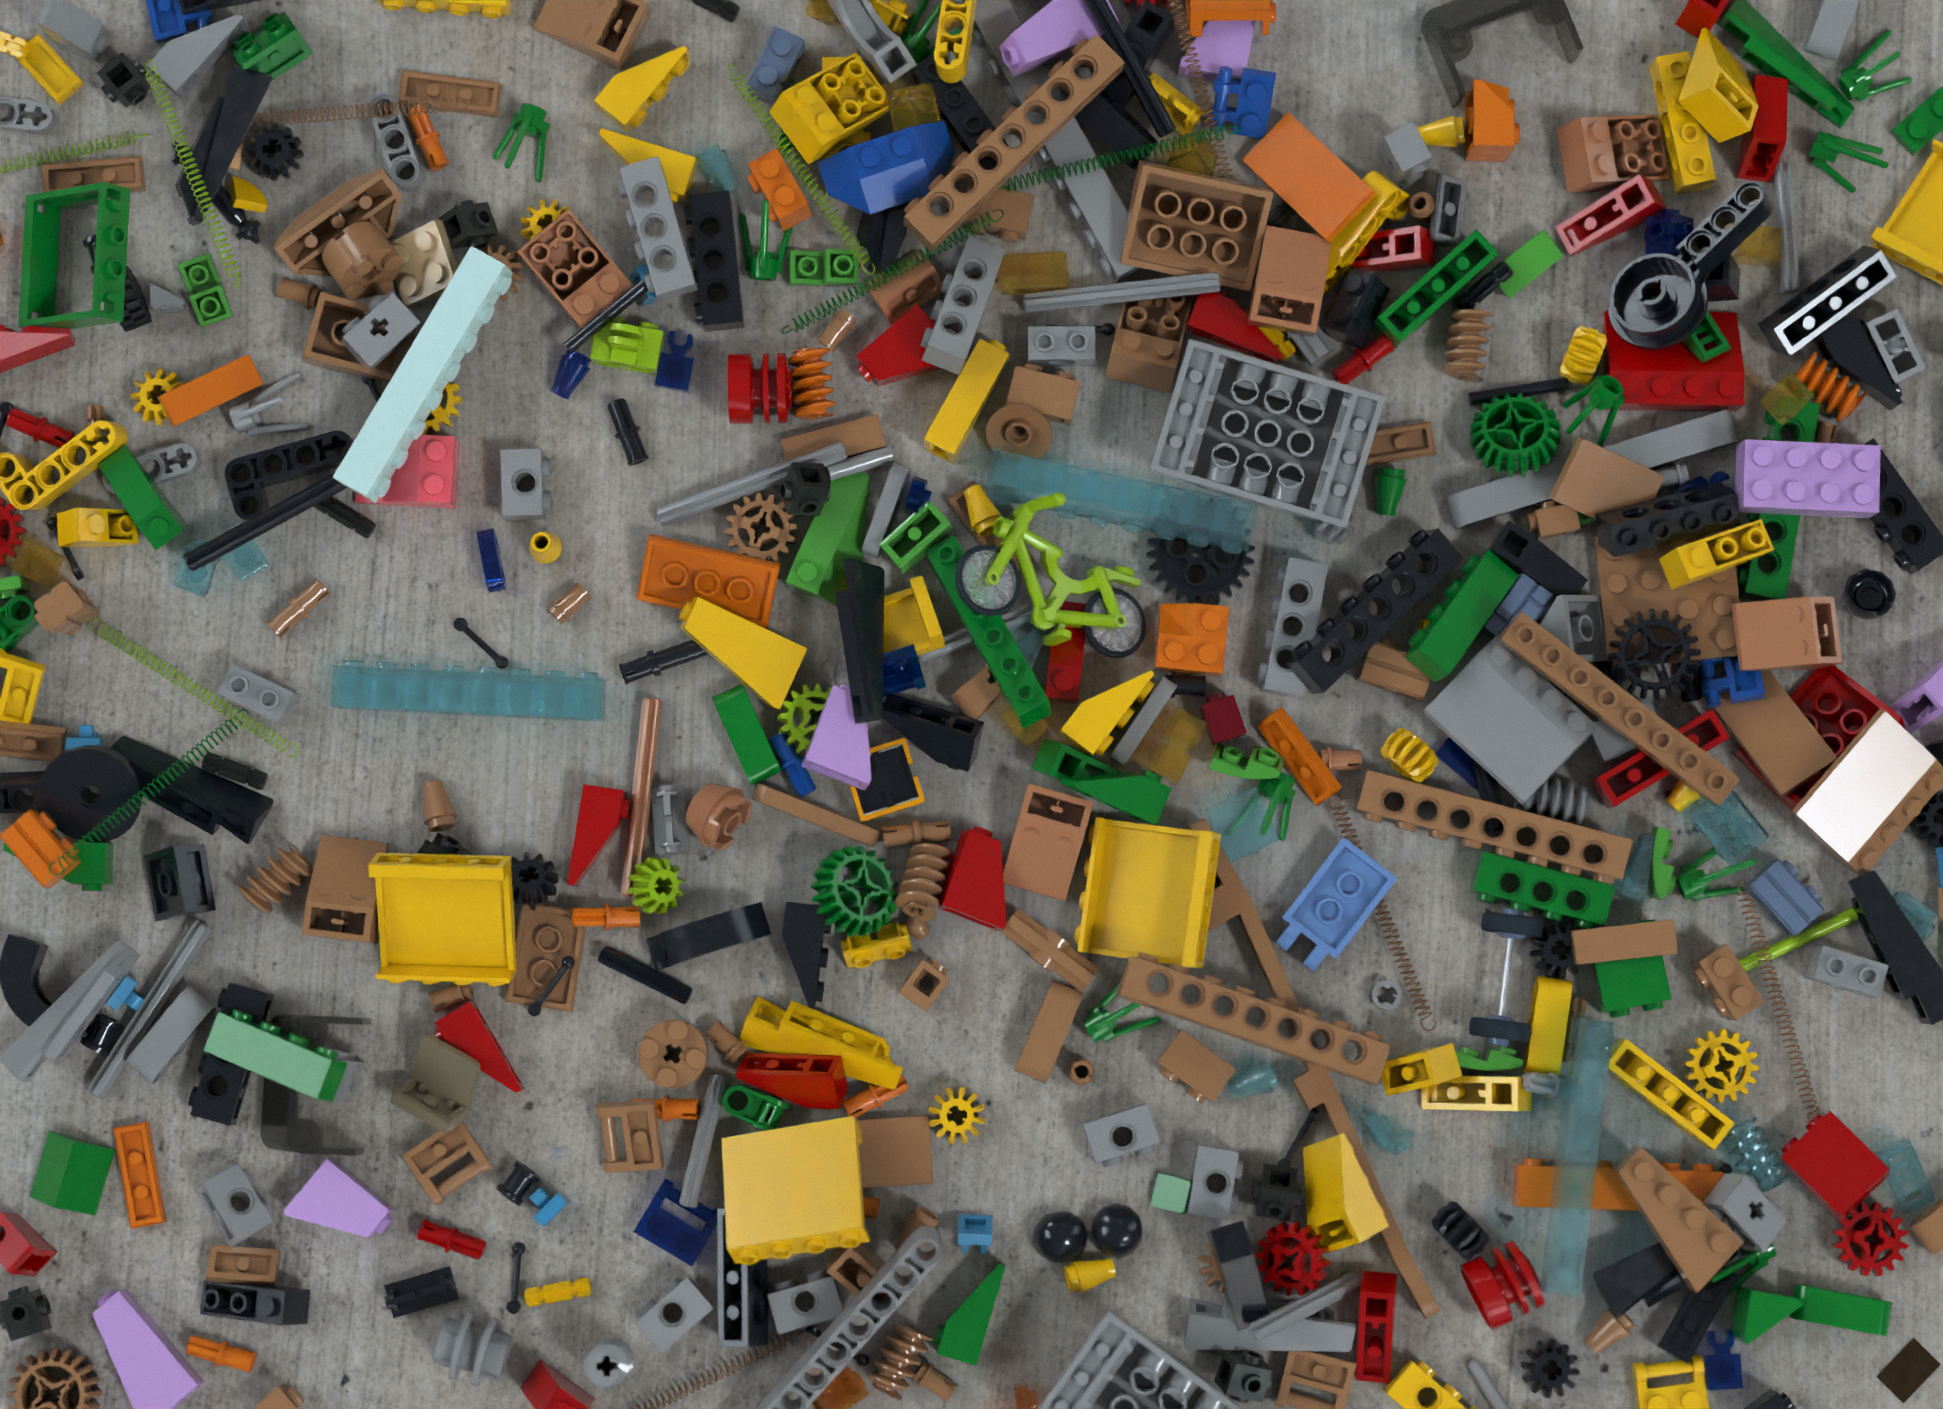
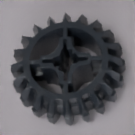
M1649 609L1650 619L1643 620L1642 613L1638 611L1635 613L1638 621L1637 624L1633 625L1631 620L1626 618L1623 622L1629 630L1625 633L1622 629L1616 628L1614 631L1622 640L1621 642L1615 640L1609 642L1610 647L1619 649L1618 653L1608 654V660H1619L1620 664L1613 666L1610 670L1612 674L1623 671L1624 675L1617 680L1619 685L1625 684L1628 680L1632 682L1627 690L1629 694H1633L1638 686L1642 688L1640 692L1641 699H1646L1648 690H1653L1654 700H1660L1659 690L1665 689L1667 697L1671 698L1673 697L1672 685L1675 684L1680 691L1685 690L1684 684L1680 681L1682 677L1688 681L1694 680V676L1687 671L1688 667L1699 669L1700 664L1690 660V656L1701 655V650L1697 648L1690 649L1689 645L1698 642V637H1685V634L1692 627L1690 624H1687L1679 629L1677 627L1681 621V616L1676 615L1672 623L1667 621L1669 617V611L1663 610L1661 619H1655V610ZM1650 628L1668 630L1678 640L1659 643L1654 639ZM1640 632L1644 647L1640 653L1626 660L1627 646L1634 635ZM1647 639H1650L1652 646H1657V650L1661 648L1664 651L1660 655L1661 671H1659L1656 663H1652V659L1649 662L1643 659L1645 658L1644 656L1649 654ZM1683 650L1682 664L1678 671L1669 678L1665 668V661L1675 652ZM1649 666L1655 671L1659 682L1644 681L1635 676L1630 669Z

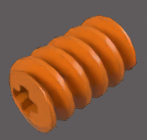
M815 347L796 350L793 352L795 355L788 359L789 365L797 367L791 373L792 379L799 381L794 382L791 387L792 391L800 393L793 398V404L801 406L794 411V415L798 419L813 420L834 416L832 413H827V409L835 406V401L825 399L826 395L834 392V388L824 386V382L833 378L832 375L822 372L823 369L831 366V362L821 360V356L830 353L829 348Z
M1814 351L1794 375L1796 380L1793 389L1797 390L1805 385L1804 397L1806 399L1816 393L1815 403L1821 405L1824 402H1828L1826 414H1830L1836 409L1839 411L1836 419L1839 423L1851 415L1868 391L1858 396L1860 389L1858 383L1847 388L1850 378L1847 375L1836 380L1839 369L1834 367L1826 372L1828 361L1823 359L1815 364L1817 352Z

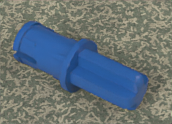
M778 733L771 737L769 742L772 744L782 764L780 769L781 771H786L798 796L809 795L816 789V786L808 770L802 767L805 757L796 753L794 743L789 746L785 744L789 738L788 733Z

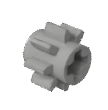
M1352 513L1350 514L1347 528L1313 519L1317 523L1313 528L1315 535L1326 544H1333L1336 541L1341 545L1355 530L1350 525L1353 521Z

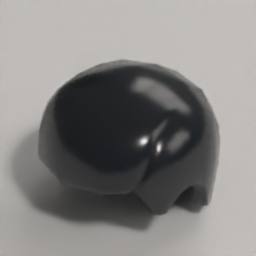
M1866 568L1849 576L1843 592L1846 607L1854 616L1861 619H1876L1888 613L1894 605L1896 596L1892 580L1882 572Z
M1114 1203L1103 1207L1093 1218V1243L1106 1257L1121 1259L1132 1255L1140 1245L1143 1234L1142 1223L1139 1215L1129 1206Z
M1061 1211L1046 1214L1041 1217L1033 1230V1244L1037 1253L1049 1262L1067 1263L1073 1261L1080 1256L1087 1246L1088 1232L1084 1222L1071 1212Z

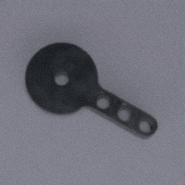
M1749 181L1740 185L1676 246L1680 254L1676 257L1665 253L1647 254L1631 261L1618 273L1611 286L1608 313L1613 328L1625 342L1640 349H1665L1682 342L1698 328L1708 308V276L1771 214L1772 205L1761 184ZM1758 200L1755 204L1748 205L1751 201ZM1734 223L1730 228L1723 229L1726 225ZM1709 247L1705 252L1699 253L1701 249ZM1660 294L1656 299L1650 300L1652 296Z
M86 745L72 748L59 754L50 762L45 771L1 772L0 814L26 813L30 809L36 810L39 813L45 811L56 822V828L73 839L83 840V836H88V832H93L94 827L98 828V823L103 824V819L108 820V815L113 816V811L118 812V807L123 808V803L128 804V799L133 800V795L138 796V791L142 792L136 770L123 755L108 747ZM86 786H94L100 793H94ZM21 788L30 790L33 796L25 794ZM134 797L136 803L142 807L140 799ZM129 801L136 813L130 807L124 805L131 817L125 811L119 809L126 821L120 815L114 813L121 825L115 819L109 817L116 829L110 823L104 821L111 833L102 825H99L106 837L97 829H94L101 841L89 833L91 839L95 843H101L122 836L135 823L141 809L135 803ZM84 837L86 842L92 843L88 838Z

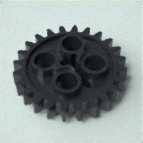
M1196 497L1194 507H1190L1184 499L1181 502V511H1178L1171 505L1169 507L1170 518L1162 514L1159 516L1163 527L1152 526L1151 531L1158 538H1149L1147 540V544L1155 547V550L1147 552L1146 558L1155 559L1156 562L1150 565L1148 569L1149 571H1159L1160 574L1154 581L1156 584L1163 581L1167 583L1163 593L1166 594L1172 589L1177 591L1175 601L1180 600L1183 595H1186L1188 603H1193L1195 598H1199L1201 604H1206L1207 598L1211 597L1215 604H1219L1220 593H1223L1227 598H1231L1232 591L1230 586L1240 590L1243 585L1238 577L1248 578L1250 576V573L1243 567L1251 566L1255 561L1246 556V554L1255 551V546L1246 545V541L1252 538L1253 534L1249 532L1242 533L1241 530L1247 522L1246 520L1238 523L1234 521L1237 510L1232 511L1229 515L1224 513L1226 509L1225 502L1216 509L1214 508L1213 498L1209 499L1206 506H1202L1200 498ZM1207 521L1213 525L1214 534L1209 537H1203L1197 532L1196 525L1199 522ZM1184 527L1190 530L1199 548H1204L1205 546L1208 548L1205 555L1206 559L1218 572V577H1214L1211 574L1202 556H1197L1196 558L1193 556L1196 548L1190 538L1183 532ZM1174 539H1179L1185 543L1186 552L1182 555L1172 554L1168 548V543ZM1219 549L1229 550L1233 556V561L1230 564L1222 565L1216 561L1215 552ZM1192 567L1201 568L1205 574V579L1200 583L1191 582L1187 577V570Z

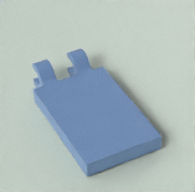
M1343 837L1283 915L1282 919L1288 922L1289 926L1275 943L1287 951L1300 933L1305 935L1317 945L1302 964L1314 972L1327 954L1337 959L1397 880V877Z

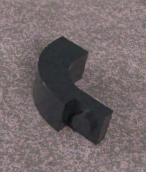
M762 902L661 932V934L646 940L655 969L658 971L703 955L771 935Z
M8 934L0 958V984L9 1007L22 1022L30 1027L53 1004L44 995L39 979L40 968L48 946L19 935ZM91 1023L84 1032H89Z

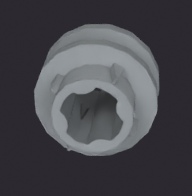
M467 1312L464 1320L446 1318L436 1344L433 1358L434 1363L448 1367V1378L453 1380L457 1379L461 1369L473 1372L471 1385L479 1386L483 1378L500 1380L509 1358L513 1336L498 1330V1319L491 1318L486 1329L474 1326L476 1315L473 1312Z

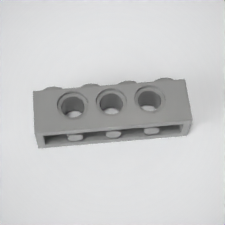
M659 157L619 167L622 177L616 179L621 197H628L631 206L630 210H626L628 223L631 230L637 229L640 241L635 242L636 251L640 262H647L650 272L644 274L649 294L656 293L658 300L662 301L697 291V285ZM644 191L655 193V199L649 205L638 203V197ZM653 223L664 225V231L658 237L647 235V229ZM661 255H671L673 263L669 268L660 269L656 267V261Z
M971 236L966 240L964 247L957 245L951 264L956 266L954 274L947 272L940 290L946 293L943 302L940 300L936 301L930 319L936 321L934 328H926L920 344L921 347L926 348L922 361L955 374H960L1004 257L1005 249ZM965 274L973 275L976 279H971ZM955 301H960L966 306H960ZM945 329H952L956 334L948 333Z
M1292 557L1286 560L1285 565L1279 564L1276 584L1281 585L1279 598L1273 597L1270 609V617L1275 618L1273 631L1267 630L1263 649L1269 650L1267 663L1261 662L1257 678V682L1263 683L1261 692L1297 699L1304 697L1306 686L1291 669L1281 668L1277 664L1276 658L1280 652H1288L1294 657L1292 651L1305 640L1310 642L1315 637L1328 564ZM1297 586L1304 589L1306 601L1303 603L1293 602L1289 597L1290 588ZM1293 619L1299 623L1300 633L1297 636H1289L1284 632L1283 622L1285 620Z

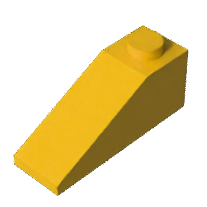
M600 129L599 136L601 141L626 165L658 156L673 204H676L678 200L687 202L698 168L696 157L607 129Z
M1460 1076L1437 1085L1421 1088V1109L1532 1111V1092L1523 1089L1522 1083L1524 1080L1522 1076Z

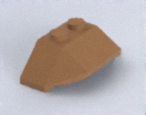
M383 168L348 179L295 217L273 247L293 274L331 276L322 261L323 251L327 243L333 237L337 241L345 234L342 231L344 228L358 222H371L375 224L387 239L390 240L393 235L402 195Z

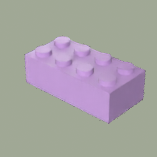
M1745 439L1736 446L1735 493H1737L1738 510L1741 513L1870 518L1879 513L1881 445Z

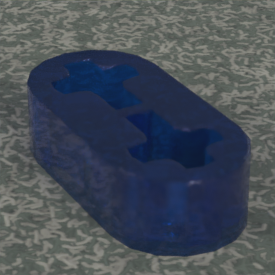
M490 528L477 531L478 545L488 591L492 593L506 590L505 575L495 529Z

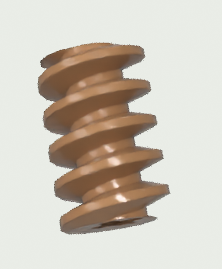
M1463 309L1450 314V320L1456 324L1448 327L1449 334L1454 337L1448 338L1446 341L1447 347L1452 350L1446 351L1444 354V358L1450 362L1443 365L1442 371L1445 374L1468 382H1482L1484 378L1476 375L1475 371L1486 368V365L1478 362L1477 358L1485 357L1488 352L1480 349L1479 345L1489 343V339L1482 336L1481 332L1491 330V326L1482 321L1484 318L1493 317L1492 313L1478 309Z
M288 840L289 852L281 848L277 849L280 857L279 861L270 857L266 859L270 867L269 870L260 866L256 868L260 876L258 880L250 875L246 877L250 885L248 889L239 884L236 886L242 896L257 910L270 914L273 911L270 901L280 905L283 902L281 892L291 895L293 893L291 883L301 886L304 883L301 874L307 877L312 876L313 869L309 861Z
M929 843L916 844L912 846L909 852L910 858L906 862L907 870H905L902 876L903 882L899 887L900 894L896 898V906L913 918L930 921L936 917V913L932 909L937 908L940 904L939 900L935 897L941 896L943 893V889L939 885L946 882V877L942 873L948 872L950 868L949 864L945 861H950L953 856L947 848Z
M893 1323L892 1327L896 1330L898 1336H886L885 1339L892 1345V1348H880L879 1351L886 1359L885 1361L874 1360L873 1364L878 1368L879 1373L868 1372L867 1377L873 1382L872 1385L892 1398L902 1401L903 1397L896 1389H908L909 1384L903 1377L914 1378L915 1372L909 1364H921L922 1360L917 1356L916 1352L927 1353L928 1348L922 1340L933 1341V1338L905 1323Z

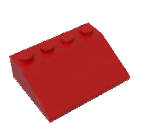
M1604 310L1603 334L1606 335L1607 342L1603 351V376H1612L1623 386L1624 392L1622 396L1626 400L1618 410L1719 412L1729 409V412H1736L1745 405L1744 366L1737 312H1709L1731 346V349L1701 363L1683 341L1674 346L1659 350L1640 349L1628 344L1617 334L1611 324L1608 311ZM1702 332L1696 336L1700 340L1708 335ZM1713 341L1703 345L1706 351L1716 346Z
M1834 665L1816 669L1790 695L1794 703L1837 757L1842 754L1880 708L1891 715L1906 730L1902 716ZM1742 747L1734 753V756L1791 811L1829 769L1827 768L1781 799Z

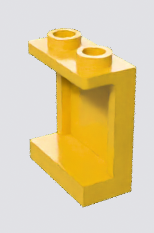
M922 575L909 579L912 588L884 596L883 667L946 647Z

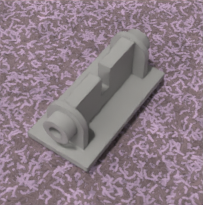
M684 785L652 787L651 801L656 855L689 852Z

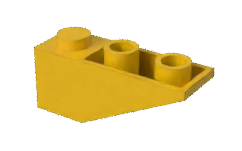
M682 46L614 75L594 99L596 108L627 133L632 127L638 128L648 116L646 110L654 101L659 103L665 97L669 90L667 85L675 76L677 78L681 77L689 67L690 62L688 60L690 55L688 48Z
M1762 519L1675 548L1659 558L1671 590L1772 552L1774 548Z

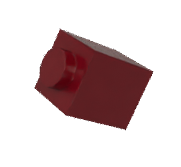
M1220 692L1205 698L1206 704L1201 705L1200 711L1212 746L1244 736L1247 733L1234 694L1226 697L1224 692Z

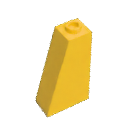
M991 338L987 342L979 339L924 437V450L954 465L1009 361L1010 354L1005 352L1006 346Z
M694 597L692 602L686 601L678 619L682 620L680 629L768 707L780 710L808 648L699 597Z

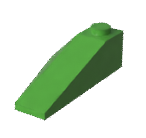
M859 472L830 481L829 501L825 502L820 516H814L786 579L787 587L837 607L835 592L848 590L844 559L851 558L863 562L864 554H862V547L865 540L870 476Z

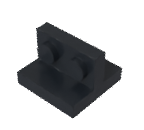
M186 844L175 845L144 855L155 922L216 910L205 844L186 846Z

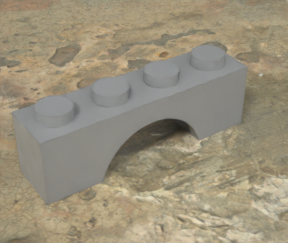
M827 0L880 84L893 82L917 65L900 37L886 26L869 0Z

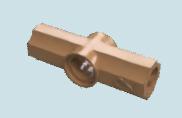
M1018 908L1008 920L1005 929L1001 930L1011 941L1029 952L1027 955L1051 973L1054 971L1081 992H1083L1099 970L1092 962L1071 948L1072 945L1051 929H1045Z

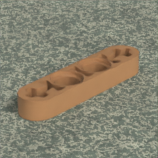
M762 784L757 785L752 800L873 848L880 833L873 828Z

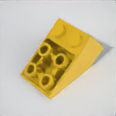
M1706 27L1703 28L1678 101L1718 143L1751 131L1758 103L1746 69Z
M855 52L783 91L769 112L809 165L837 149L891 110L895 103Z
M1150 670L1082 702L1062 727L1059 736L1083 754L1093 757L1096 753L1101 757L1114 740V737L1110 735L1113 729L1118 727L1122 730L1135 712L1130 708L1135 700L1142 703L1154 688L1155 684L1151 679L1155 673Z
M1344 1133L1303 1148L1307 1225L1312 1226L1311 1233L1313 1237L1317 1234L1322 1235L1321 1240L1318 1242L1319 1245L1328 1246L1329 1248L1323 1254L1361 1243L1389 1227L1383 1208L1377 1202L1369 1185V1180L1362 1171L1354 1154V1149Z

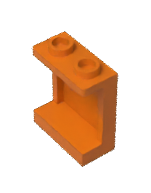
M1185 0L1187 23H1189L1188 29H1191L1188 35H1192V37H1202L1203 21L1260 20L1262 35H1269L1270 23H1275L1276 3L1273 0Z

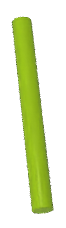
M1850 908L1802 930L1796 936L1787 937L1765 947L1769 948V951L1764 954H1771V957L1767 960H1772L1857 921L1858 916L1855 910ZM1768 949L1759 950L1739 959L1738 961L1746 972L1765 963H1758V961L1770 955L1758 957L1756 955Z

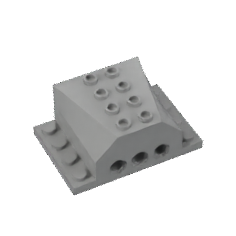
M1189 339L1150 470L1182 479L1186 483L1278 512L1310 520L1316 519L1347 528L1386 397Z
M1108 1310L1037 1409L1244 1408L1161 1345L1137 1329H1133Z

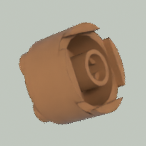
M371 222L354 223L342 230L345 234L337 241L333 237L327 243L323 251L322 261L349 300L355 301L371 297L375 294L381 296L393 289V280L399 273L402 258L375 224Z
M666 1020L657 1023L646 1032L639 1045V1062L643 1072L652 1082L664 1088H679L695 1082L704 1073L709 1060V1045L706 1037L698 1027L683 1020ZM670 1045L674 1048H682L683 1052L679 1054L680 1061L678 1063L675 1060L668 1061L666 1057L669 1054L668 1047Z

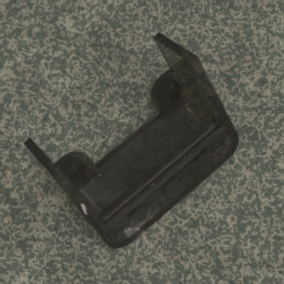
M1454 0L1429 10L1421 22V32L1452 108L1459 106L1466 94L1454 63L1464 60L1471 53L1473 39L1470 32L1529 9L1538 23L1554 27L1568 64L1575 62L1584 47L1565 1Z
M281 1014L274 1017L269 1023L280 1027L279 1034L286 1037L293 1033L309 1039L308 1046L317 1049L318 1045L323 1046L328 1039L329 1023L371 1025L372 1018ZM264 1077L261 1139L266 1147L276 1151L303 1154L346 1156L364 1154V1147L322 1145L323 1133L321 1127L313 1120L298 1118L299 1091Z

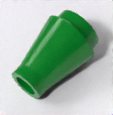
M1378 467V475H1374L1376 514L1396 516V510L1407 479H1404L1405 470Z

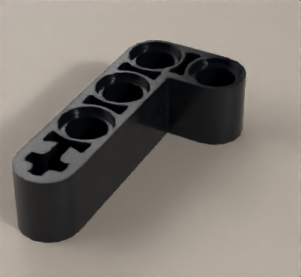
M331 431L231 460L225 468V479L235 513L246 521L269 509L265 492L266 487L339 467L354 440L345 432ZM339 441L347 445L342 448L343 454L341 455L334 451V449L338 448L337 442ZM320 446H323L328 452H323ZM308 449L314 450L315 458L313 462L308 465L301 464V454ZM276 458L282 459V469L276 474H270L268 472V465L271 460ZM244 467L249 468V479L244 483H237L236 473L238 470ZM251 499H257L259 502L257 512L252 515H246L244 512L245 504Z

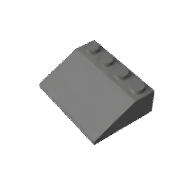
M1497 634L1427 706L1423 713L1523 805L1585 743L1598 726L1544 676L1496 641L1499 637Z

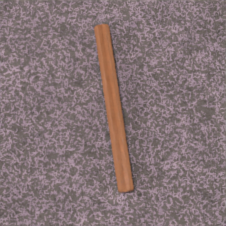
M647 697L642 700L621 885V895L625 897H635V894L627 892L630 887H633V882L627 877L630 874L637 875L634 865L644 863L662 705L661 700L657 698Z

